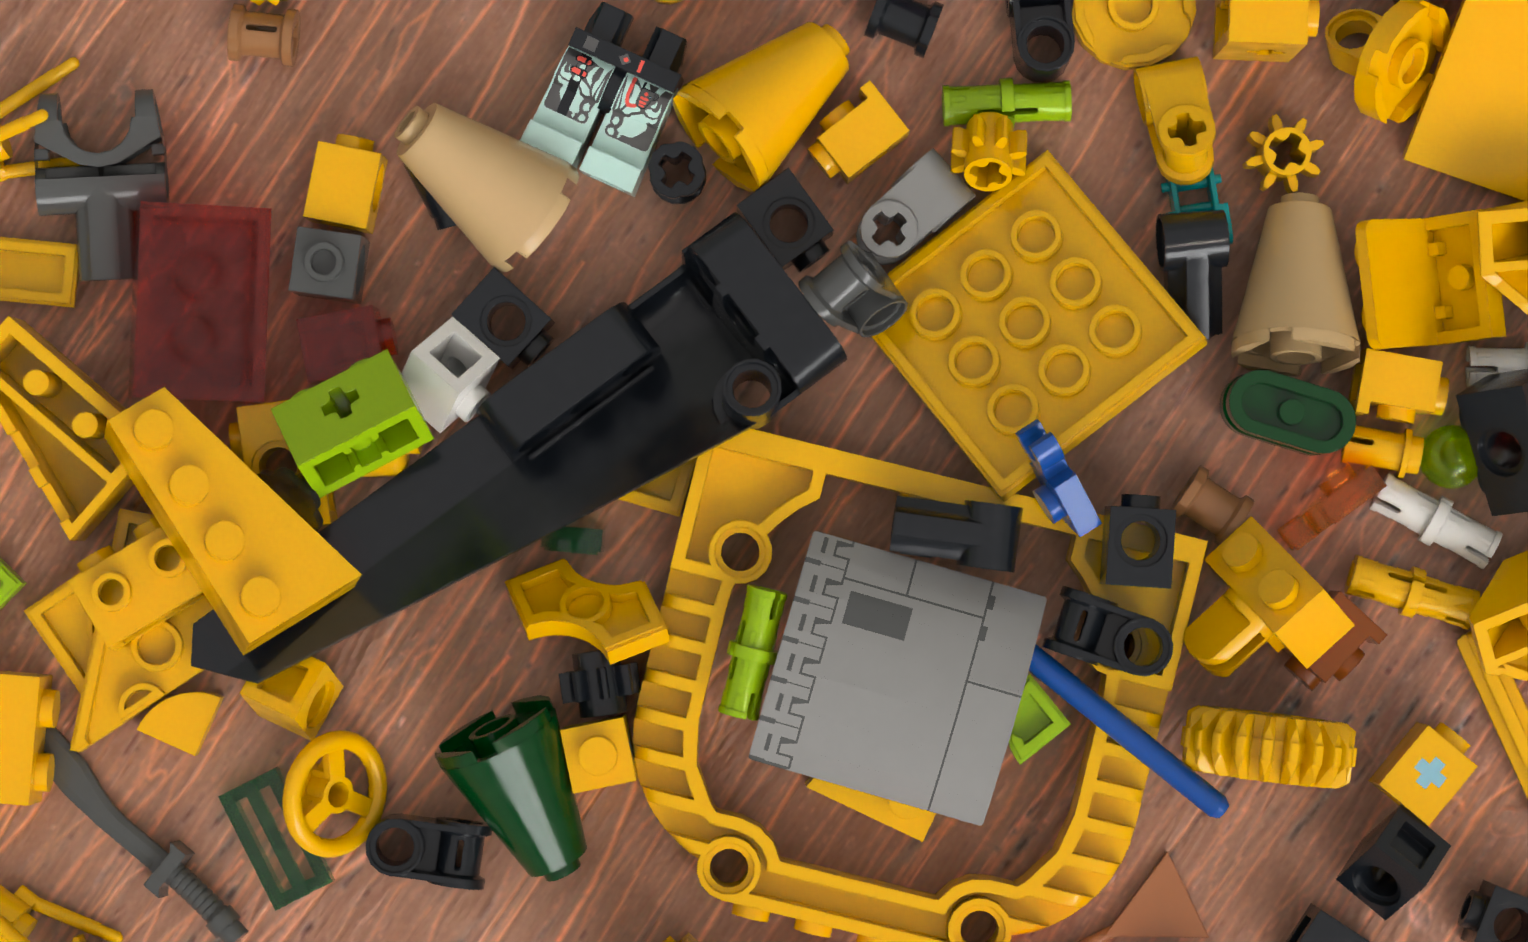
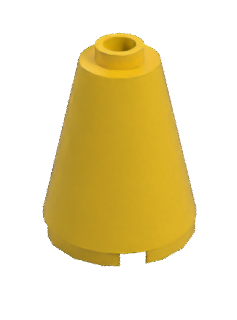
M807 22L684 84L672 100L677 118L697 148L706 142L720 157L712 165L724 177L739 188L748 192H755L760 186L770 180L848 72L849 63L846 56L850 52L849 47L841 34L832 26L824 24L820 27L813 22Z

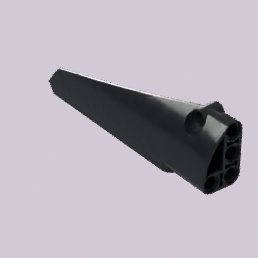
M734 212L682 250V265L675 272L628 305L626 302L618 303L592 320L490 395L478 408V416L321 530L319 534L362 574L352 590L244 656L213 609L193 624L191 666L258 684L506 558L749 429H758L769 424L781 408L845 362L847 355L835 335L809 304L756 233L738 213ZM745 381H757L768 389L770 397L765 404L757 408H748L736 401L733 395L734 390Z

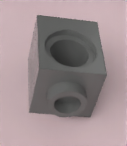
M298 226L288 290L298 296L361 304L370 242L362 235Z

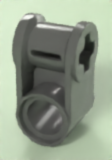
M848 240L840 247L841 255L814 278L806 275L799 281L798 285L809 304L827 323L834 327L841 326L860 334L861 337L868 338L885 331L895 324L906 312L908 303L871 252L862 250L855 243Z

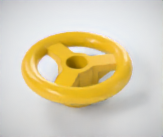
M337 730L316 737L296 756L285 779L282 807L289 833L305 851L319 857H338L352 852L367 840L370 831L380 821L387 798L386 770L377 749L370 741L355 732ZM344 750L354 753L366 769L368 777L367 797L353 791L351 781L345 777ZM323 756L321 762L316 763ZM347 810L360 816L356 824L349 831L336 838H323L314 833L331 813L339 814Z

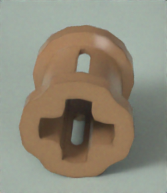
M234 3L228 23V59L240 61L243 55L281 59L284 66L294 67L300 39L299 10L287 9L284 15L247 11L244 4Z
M1200 465L1184 485L1170 510H1176V518L1185 515L1215 535L1214 543L1220 545L1242 525L1254 504V500L1247 495L1242 498L1233 495L1208 478L1209 470Z

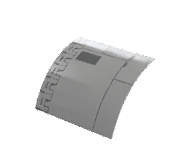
M814 531L753 738L749 759L982 826L1001 770L1023 694L1047 598Z

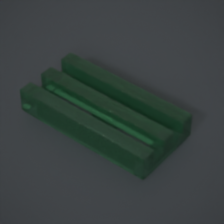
M279 767L218 796L275 911L335 880L324 857L315 856L301 848L315 875L305 881L260 791L270 785L283 811L282 796L285 779ZM245 797L248 798L292 888L284 891L239 801Z

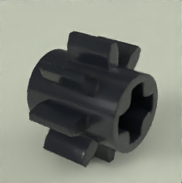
M600 650L572 654L574 671L558 673L562 704L578 703L580 718L627 712L626 695L639 693L641 690L637 662L621 664V661L610 665Z

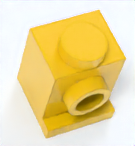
M870 80L860 87L858 96L863 102L855 108L850 100H847L830 112L819 122L825 132L818 136L817 141L807 148L812 159L829 179L839 173L847 185L907 139L910 131Z
M1369 348L1360 350V362L1353 368L1348 397L1349 402L1354 408L1355 415L1369 414L1370 406H1376V418L1399 423L1414 424L1416 414L1442 416L1449 392V379L1441 377L1443 362Z

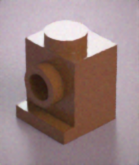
M1330 590L1328 594L1354 623L1355 626L1308 669L1286 647L1282 649L1291 657L1284 664V667L1311 691L1320 682L1326 683L1332 676L1338 681L1344 679L1365 656V653L1359 648L1365 640L1368 643L1380 644L1387 636L1379 626L1341 591Z

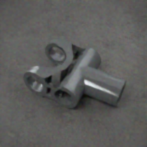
M153 89L135 90V117H131L127 135L115 148L100 153L84 151L70 137L67 123L62 122L59 94H41L37 110H46L49 117L46 121L35 125V193L39 216L75 214L79 281L137 279L133 212L169 210L167 153ZM39 145L47 149H39ZM150 148L153 156L164 155L165 162L126 164ZM51 150L79 165L87 166L38 168V161H50Z

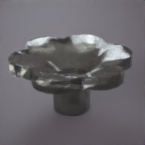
M281 466L275 471L263 469L257 474L314 530L318 531L322 527L323 518L318 510L321 505L320 498L315 490L310 487L301 472L296 475L289 468Z

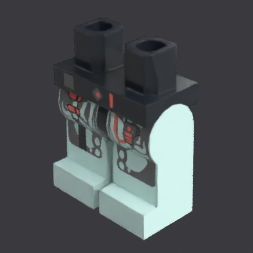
M601 2L589 19L585 30L578 27L575 28L568 44L569 46L559 62L552 81L533 119H530L520 141L561 158L577 169L597 123L603 114L605 117L592 146H589L579 170L584 175L635 197L673 107V97L677 95L684 82L679 72L683 65L687 40L656 26L641 57L621 48L634 17L606 2Z

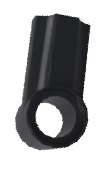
M1224 210L1158 214L1156 219V249L1160 269L1164 271V289L1206 337V340H1210L1215 335L1223 334L1222 267H1227L1230 252L1229 229Z
M896 496L889 551L928 558L957 560L956 565L1014 573L1023 508L965 500V505Z

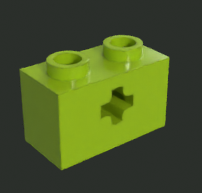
M388 349L370 358L355 362L349 369L312 388L301 390L293 395L291 399L271 408L297 467L318 499L434 440L406 380Z

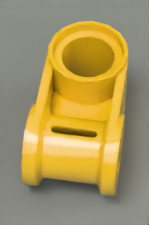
M1198 56L1134 69L1133 80L1139 112L1143 123L1147 126L1157 167L1161 175L1168 181L1178 185H1193L1202 181L1210 174L1214 164L1212 145L1215 140L1216 129L1209 105L1206 80Z

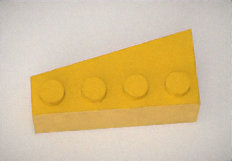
M165 387L107 420L104 438L243 656L352 590L362 574Z

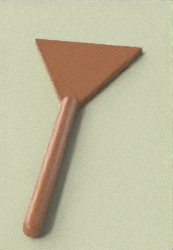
M1166 851L1112 925L1078 942H1107L1115 937L1209 938L1169 853Z

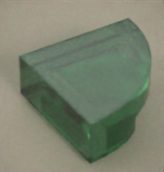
M565 526L542 538L541 547H544V550L600 555V552H604L606 530Z

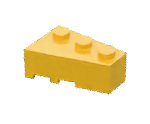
M7 316L0 324V423L6 434L11 436L30 469L28 471L38 488H42L61 521L60 525L69 540L85 541L134 485L104 438L107 420L126 408L25 320Z

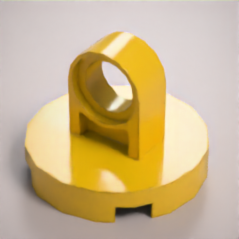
M1399 0L1383 16L1364 9H1349L1338 13L1329 21L1325 28L1329 58L1336 68L1355 77L1354 100L1361 113L1386 124L1387 119L1401 123L1406 121L1421 107L1433 77L1429 70L1434 62L1436 50L1442 52L1450 33V21L1445 9L1424 0ZM1364 33L1369 35L1366 44L1362 47L1349 49L1339 45L1340 41L1350 34Z

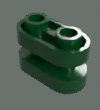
M1254 370L1232 379L1226 385L1220 397L1219 408L1221 417L1233 432L1304 455L1327 454L1343 448L1352 438L1356 428L1354 408L1341 393L1269 370Z

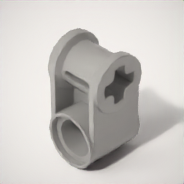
M933 148L893 183L892 188L867 210L856 232L857 246L862 250L871 252L880 265L894 264L903 259L932 232L936 233L970 203L976 195L956 173L951 171V167ZM878 220L884 226L892 221L896 222L901 228L895 237L899 245L896 246L889 240L881 245L877 244L872 238L878 229L874 221Z

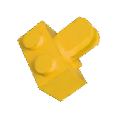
M1251 516L1204 559L1229 589L1185 629L1184 644L1189 653L1199 661L1200 665L1214 676H1230L1266 642L1277 653L1286 647L1308 669L1355 625L1324 588Z

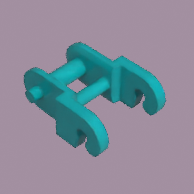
M1213 167L1206 178L1193 185H1178L1167 179V183L1160 184L1161 192H1168L1171 212L1167 213L1224 210L1228 222L1229 242L1233 244L1228 203L1219 204L1216 184L1222 183L1221 174L1214 175ZM1201 188L1207 189V202L1180 206L1178 192Z

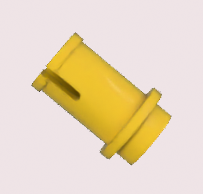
M1356 425L1352 438L1342 448L1340 462L1397 471L1396 477L1402 479L1406 473L1417 475L1423 455L1424 437L1414 436L1413 429L1405 428L1404 434Z

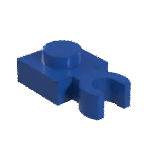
M1038 419L1017 431L1016 436L1032 461L1030 465L1041 484L1040 487L1033 490V494L1049 520L1055 524L1063 519L1079 537L1101 525V520L1078 476L1068 466L1055 436L1051 432L1046 434Z

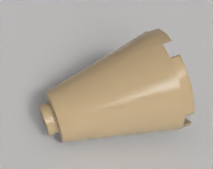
M437 103L429 105L425 110L415 106L403 118L394 135L396 139L401 141L397 148V156L487 262L500 272H508L514 269L507 259L515 252H518L527 259L545 240L570 202V199L561 193L567 178L576 185L579 179L577 169L569 162Z
M1301 192L1285 194L1281 197L1280 203L1271 205L1267 210L1231 342L1232 358L1238 355V364L1245 368L1269 370L1282 375H1301V365L1321 362V374H1327L1352 368L1360 362L1361 342L1332 210L1327 205L1319 203V197L1314 194Z

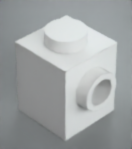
M452 316L411 351L401 374L406 380L424 419L441 433L458 417L464 422H468L477 414L480 405L491 395L485 388L500 358Z

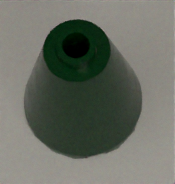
M537 695L511 702L516 714H507L496 718L492 710L462 726L440 743L439 748L442 753H435V758L443 772L531 877L544 876L546 881L551 882L568 876L580 867L581 863L578 858L585 853L587 845L576 796L572 792L557 712L549 696Z

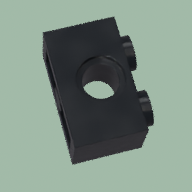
M1528 369L1490 374L1456 395L1460 408V423L1468 435L1478 468V483L1486 495L1491 515L1498 516L1528 512Z

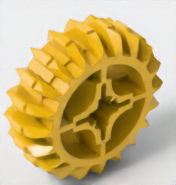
M1197 705L1187 711L1186 726H1182L1180 745L1183 746L1182 762L1193 771L1285 785L1336 789L1350 783L1352 767L1356 765L1357 748L1354 747L1356 731L1343 722L1231 707Z

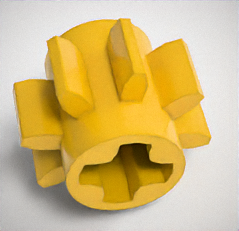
M982 112L974 114L967 122L966 129L954 127L952 130L951 171L953 173L964 172V178L970 187L981 191H996L1005 188L1010 183L1012 174L1017 176H1024L1026 174L1027 131H1014L1012 121L1007 115L1001 113Z
M1275 114L1268 119V129L1270 132L1268 137L1254 131L1247 135L1246 140L1257 149L1255 156L1244 162L1242 166L1243 169L1257 168L1261 175L1264 176L1260 182L1259 189L1261 191L1269 188L1274 181H1283L1286 192L1288 194L1298 191L1296 174L1300 172L1306 177L1315 178L1321 172L1315 164L1309 161L1312 153L1321 148L1324 142L1322 140L1309 141L1303 133L1307 123L1305 118L1299 120L1293 127H1283L1281 119ZM1283 141H1287L1293 146L1289 156L1297 161V163L1290 162L1280 169L1273 164L1277 154L1269 146L1277 147Z

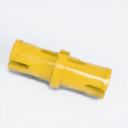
M1355 555L1350 565L1344 589L1345 594L1364 599L1367 598L1398 608L1399 615L1413 618L1415 614L1445 621L1466 630L1470 629L1468 617L1480 599L1479 590L1456 586L1429 577L1424 569L1412 566L1408 571L1378 563V561L1364 558L1360 555Z

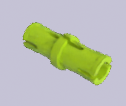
M999 78V84L942 85L943 126L967 124L974 114L982 112H997L1007 115L1012 121L1013 126L1015 122H1071L1072 94L1070 80L1049 83L1013 84L1012 78Z
M748 584L736 639L729 640L727 654L732 656L718 712L736 718L758 721L763 699L762 695L770 665H775L778 651L774 650L788 594L779 590L762 586L758 588L756 585Z

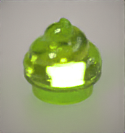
M1442 426L1434 429L1424 438L1420 468L1424 476L1438 487L1445 489L1461 488L1470 484L1477 477L1478 468L1468 435L1462 426Z

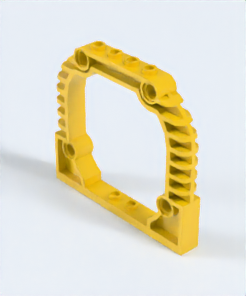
M749 429L698 456L660 609V614L668 629L670 642L650 649L635 712L633 751L638 779L648 804L661 825L673 839L690 854L698 858L697 875L701 886L709 895L722 901L733 903L731 913L755 921L768 922L770 913L795 918L793 927L795 930L830 938L832 929L836 928L858 934L856 942H968L961 936V924L968 914L975 911H985L995 919V931L985 942H1010L1012 935L1027 934L1050 927L1087 905L1111 880L1124 859L1135 830L1150 769L1092 722L1070 810L1052 848L1023 875L1013 881L987 874H966L950 880L936 894L867 878L782 857L779 855L773 836L760 822L741 813L717 808L711 798L698 762L699 726L703 703L735 583L746 584L755 581L767 571L772 560V545L768 534L793 513L820 499L826 475L900 493L899 496L962 505H965V500L1023 508L1021 523L1071 535L1065 561L1078 577L1086 593L1117 603L1119 608L1152 618L1163 624L1171 634L1173 642L1172 657L1167 666L1157 674L1138 676L1098 663V666L1087 663L1092 669L1100 672L1098 694L1157 740L1168 691H1172L1184 642V631L1188 626L1208 541L1175 533L1171 589L1100 584L1104 515L1101 514L1097 515L1102 524L1079 537L1063 519L1053 524L1040 507L1036 498L1014 494L1003 502L991 487L755 429ZM1131 523L1122 533L1121 544L1124 552L1129 557L1140 560L1152 552L1155 538L1148 526ZM737 533H745L752 536L759 546V558L756 564L744 571L730 568L724 562L722 556V547L725 541L731 535ZM1141 627L1134 629L1128 634L1130 644L1126 657L1130 662L1143 666L1150 664L1156 659L1160 643L1153 631ZM734 849L746 858L748 869L740 880L733 883L723 882L713 874L711 861L719 851Z

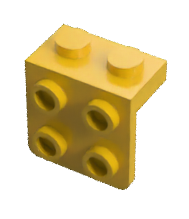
M1482 209L1429 218L1370 219L1357 223L1355 228L1356 243L1354 255L1360 272L1363 299L1361 318L1366 331L1367 341L1371 348L1391 349L1441 346L1507 337L1502 293L1480 275L1477 210Z

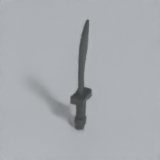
M46 727L44 753L54 754L55 772L53 781L97 826L149 868L152 874L143 885L158 898L168 896V886L170 885L207 922L206 927L215 938L220 937L223 942L240 941L249 931L239 921L241 918L231 905H224L223 901L216 894H213V891L205 883H202L194 873H191L190 869L185 868V865L195 853L180 840L170 842V852L168 853L133 824L110 800L86 760L77 751L70 750L71 744L56 727Z

